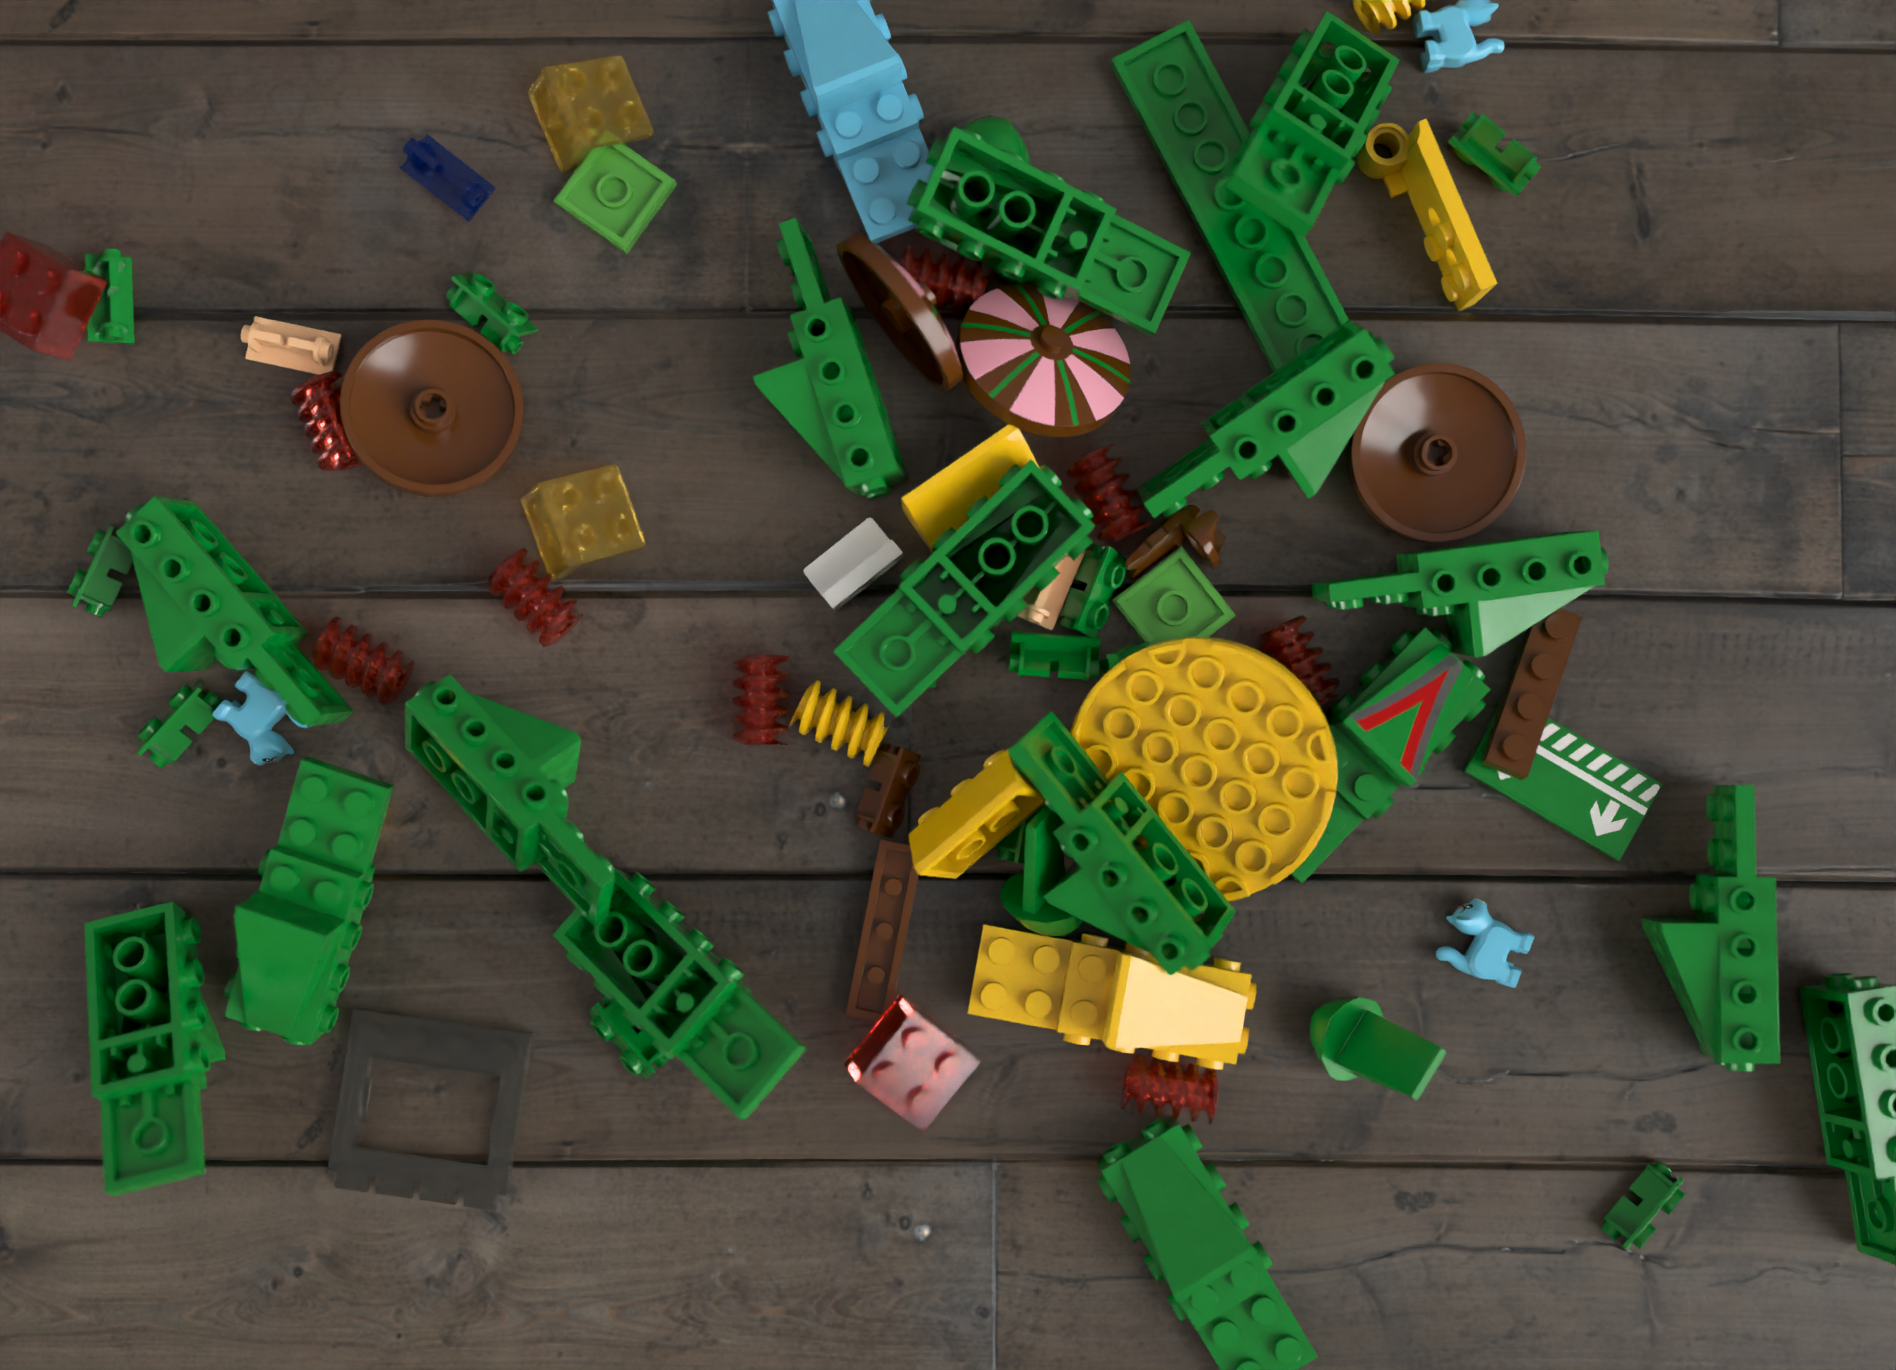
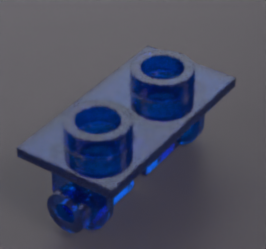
M428 134L420 141L414 138L410 139L403 148V152L408 156L400 169L468 222L496 189L495 186Z

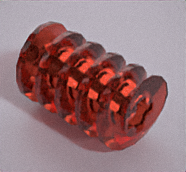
M908 243L900 265L917 283L921 280L929 287L936 297V306L939 310H943L951 299L953 300L954 314L959 315L967 304H970L971 307L976 300L986 294L991 271L987 276H983L982 263L979 261L975 263L970 272H967L964 257H959L954 266L949 267L947 253L943 252L936 263H933L931 261L930 248H925L918 259L914 257L913 244Z
M330 371L314 376L303 382L290 394L291 402L295 406L300 407L297 410L298 419L301 422L307 423L304 426L305 436L314 439L310 445L311 451L316 455H321L317 459V465L322 471H342L362 465L352 451L342 426L339 401L342 387H333V384L343 376L339 371Z
M1110 444L1077 460L1068 469L1067 474L1070 478L1083 477L1075 486L1077 494L1091 493L1083 502L1088 509H1098L1090 520L1094 525L1106 524V527L1097 535L1100 541L1113 540L1116 543L1153 525L1152 520H1137V517L1146 507L1144 504L1130 505L1129 501L1138 491L1136 488L1123 490L1122 485L1130 478L1129 472L1115 474L1114 469L1123 459L1122 457H1107L1106 454L1115 445Z
M522 548L500 563L489 576L488 582H491L489 590L493 596L504 595L502 605L506 609L517 607L514 613L515 619L518 622L529 620L526 627L527 631L530 634L542 632L539 643L543 647H548L562 639L580 621L583 614L577 616L572 614L578 602L575 598L563 604L559 601L565 591L563 586L551 591L547 588L553 578L551 573L540 578L535 576L541 565L538 560L526 566L522 563L528 554V550Z
M1299 615L1258 636H1266L1267 638L1258 650L1262 653L1274 652L1276 655L1273 659L1286 667L1301 681L1319 706L1340 695H1332V691L1340 683L1339 678H1323L1331 669V663H1315V660L1323 652V648L1321 646L1307 648L1306 646L1315 636V633L1313 631H1298L1299 627L1307 619L1305 615Z
M335 616L326 625L315 642L312 653L315 668L323 672L329 670L331 677L341 680L345 678L347 686L351 688L361 686L362 694L371 697L377 694V701L382 705L392 703L405 688L413 672L415 662L411 661L405 667L402 666L404 652L401 650H397L390 658L386 657L388 643L382 641L374 650L371 649L373 635L370 633H366L359 641H356L357 626L351 624L341 633L339 630L342 618Z
M746 655V658L733 663V668L745 673L746 676L733 680V687L745 691V694L733 698L732 703L745 709V712L732 716V722L744 726L745 730L732 734V740L744 745H788L776 740L777 735L788 732V726L776 722V718L789 713V709L776 704V700L789 696V691L776 686V683L789 678V673L777 669V664L788 661L790 659L789 656Z
M1136 1054L1131 1064L1126 1068L1121 1094V1110H1125L1130 1099L1134 1098L1138 1113H1143L1148 1101H1151L1154 1104L1156 1116H1160L1166 1104H1169L1172 1108L1173 1119H1178L1183 1108L1186 1107L1189 1108L1191 1122H1196L1201 1111L1204 1110L1207 1112L1210 1125L1213 1122L1218 1101L1219 1088L1216 1070L1205 1068L1201 1076H1199L1198 1066L1195 1063H1190L1182 1074L1180 1063L1170 1061L1164 1071L1162 1060L1155 1057L1150 1062L1148 1068H1146L1144 1056Z

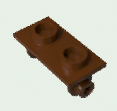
M886 742L883 750L878 749L868 779L880 782L882 786L879 792L865 787L854 815L858 817L857 827L892 838L894 830L898 829L903 821L905 814L903 805L909 788L913 787L918 779L920 772L918 763L921 755Z

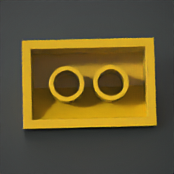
M1009 424L902 497V509L933 554L937 550L933 543L951 526L957 531L970 518L965 513L982 496L985 495L988 499L993 497L1002 488L998 481L1014 465L1018 464L1023 468L1030 460L1038 467L1039 465L1019 428Z
M1000 750L991 755L983 764L984 770L973 779L969 778L960 782L952 789L950 793L952 797L941 807H934L928 810L919 818V826L908 834L913 866L919 875L957 879L1045 804L1042 794L1030 779L1023 776L1016 769L1013 759L1007 753V750Z

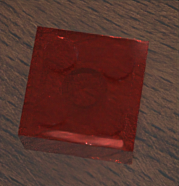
M6 231L0 244V331L32 351L71 361L108 281L43 243Z
M900 994L846 1060L844 1065L858 1085L924 1133L980 1063V1060L966 1043Z

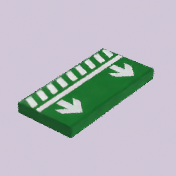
M1500 703L1462 772L1609 858L1620 861L1663 784L1550 718L1547 719L1527 778L1519 780L1480 764L1501 705Z

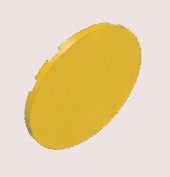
M1182 637L1155 643L1132 653L1112 667L1091 689L1081 704L1070 731L1073 738L1108 780L1121 771L1228 901L1249 897L1251 894L1263 890L1272 884L1279 883L1294 872L1316 847L1325 831L1333 809L1338 780L1337 756L1334 740L1321 708L1307 688L1286 667L1268 655L1238 642L1211 637ZM1137 835L1136 840L1138 843L1148 845L1147 840L1143 836Z

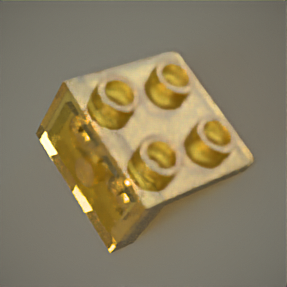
M621 56L544 67L528 92L560 172L576 169L591 149L647 139L653 134V128Z
M615 464L537 483L520 499L550 581L567 577L582 564L637 550L646 544L623 479Z

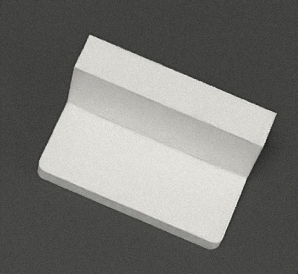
M867 518L804 569V574L834 612H836L904 557L903 552L892 539L890 540L877 523L872 518Z

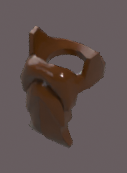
M1187 505L1177 511L1171 518L1164 519L1136 548L1124 564L1125 568L1130 570V579L1132 581L1136 580L1155 561L1160 560L1173 548L1176 549L1186 541L1209 568L1215 569L1221 564L1219 554L1226 539L1219 529L1216 530L1219 521L1217 513L1211 509L1201 514L1197 506Z

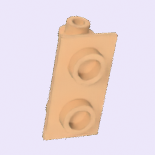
M255 316L251 326H243L241 341L248 343L245 359L332 378L342 337L341 334Z
M1084 552L1074 561L1067 555L1055 567L1060 574L1042 592L1034 587L1022 599L1027 603V606L1017 616L1052 631L1080 566Z

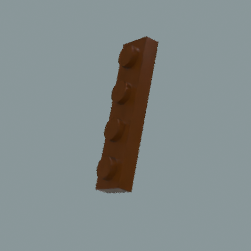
M1559 608L1527 629L1480 764L1519 780L1528 777L1582 620L1581 616Z
M880 839L845 1016L886 1024L890 1023L919 876L913 866L910 844Z

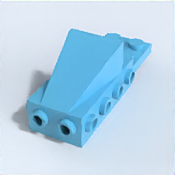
M772 0L774 9L768 11L767 14L776 37L782 35L785 37L789 50L784 51V56L793 77L800 75L806 89L800 92L809 117L817 116L822 130L816 132L825 157L833 155L868 239L876 244L916 228V224L908 221L913 207L906 203L916 181L920 179L925 182L932 166L925 163L929 151L919 129V120L924 119L923 111L916 94L908 95L902 81L907 79V73L899 53H896L887 41L891 39V35L883 14H874L869 2L871 0Z

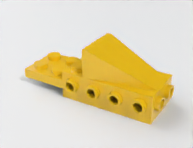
M983 924L968 1014L1053 1029L1064 1033V1041L1074 1044L1090 1045L1092 1038L1102 1040L1108 1049L1118 1052L1134 1053L1135 1047L1153 1049L1152 1057L1167 1061L1178 1062L1179 1055L1197 1057L1196 1065L1223 1070L1224 1063L1236 1065L1238 1054L1244 1055L1246 1052L1249 1029L1243 1027L1246 1009H1253L1256 997V983H1251L1252 975L1250 973L1240 970L1241 962L1214 957L1213 964L1202 963L1190 972L1184 967L1172 976H1169L1152 954L1126 942L1125 948L1108 946L1109 938L1082 933L1081 940L1064 939Z

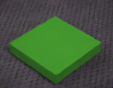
M604 131L553 201L562 210L627 255L675 189L677 183L672 177Z
M1182 546L1111 601L1142 642H1147L1148 646L1182 637H1210L1236 616Z

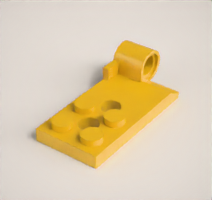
M1427 119L1419 121L1409 135H1407L1402 127L1394 123H1381L1373 127L1368 133V138L1357 153L1359 168L1365 175L1371 178H1383L1391 199L1408 193L1426 235L1424 238L1426 252L1433 262L1437 261L1443 274L1441 285L1445 296L1450 302H1455L1458 311L1475 305L1497 284V281ZM1374 144H1384L1389 147L1392 152V158L1385 159L1378 156L1374 150Z

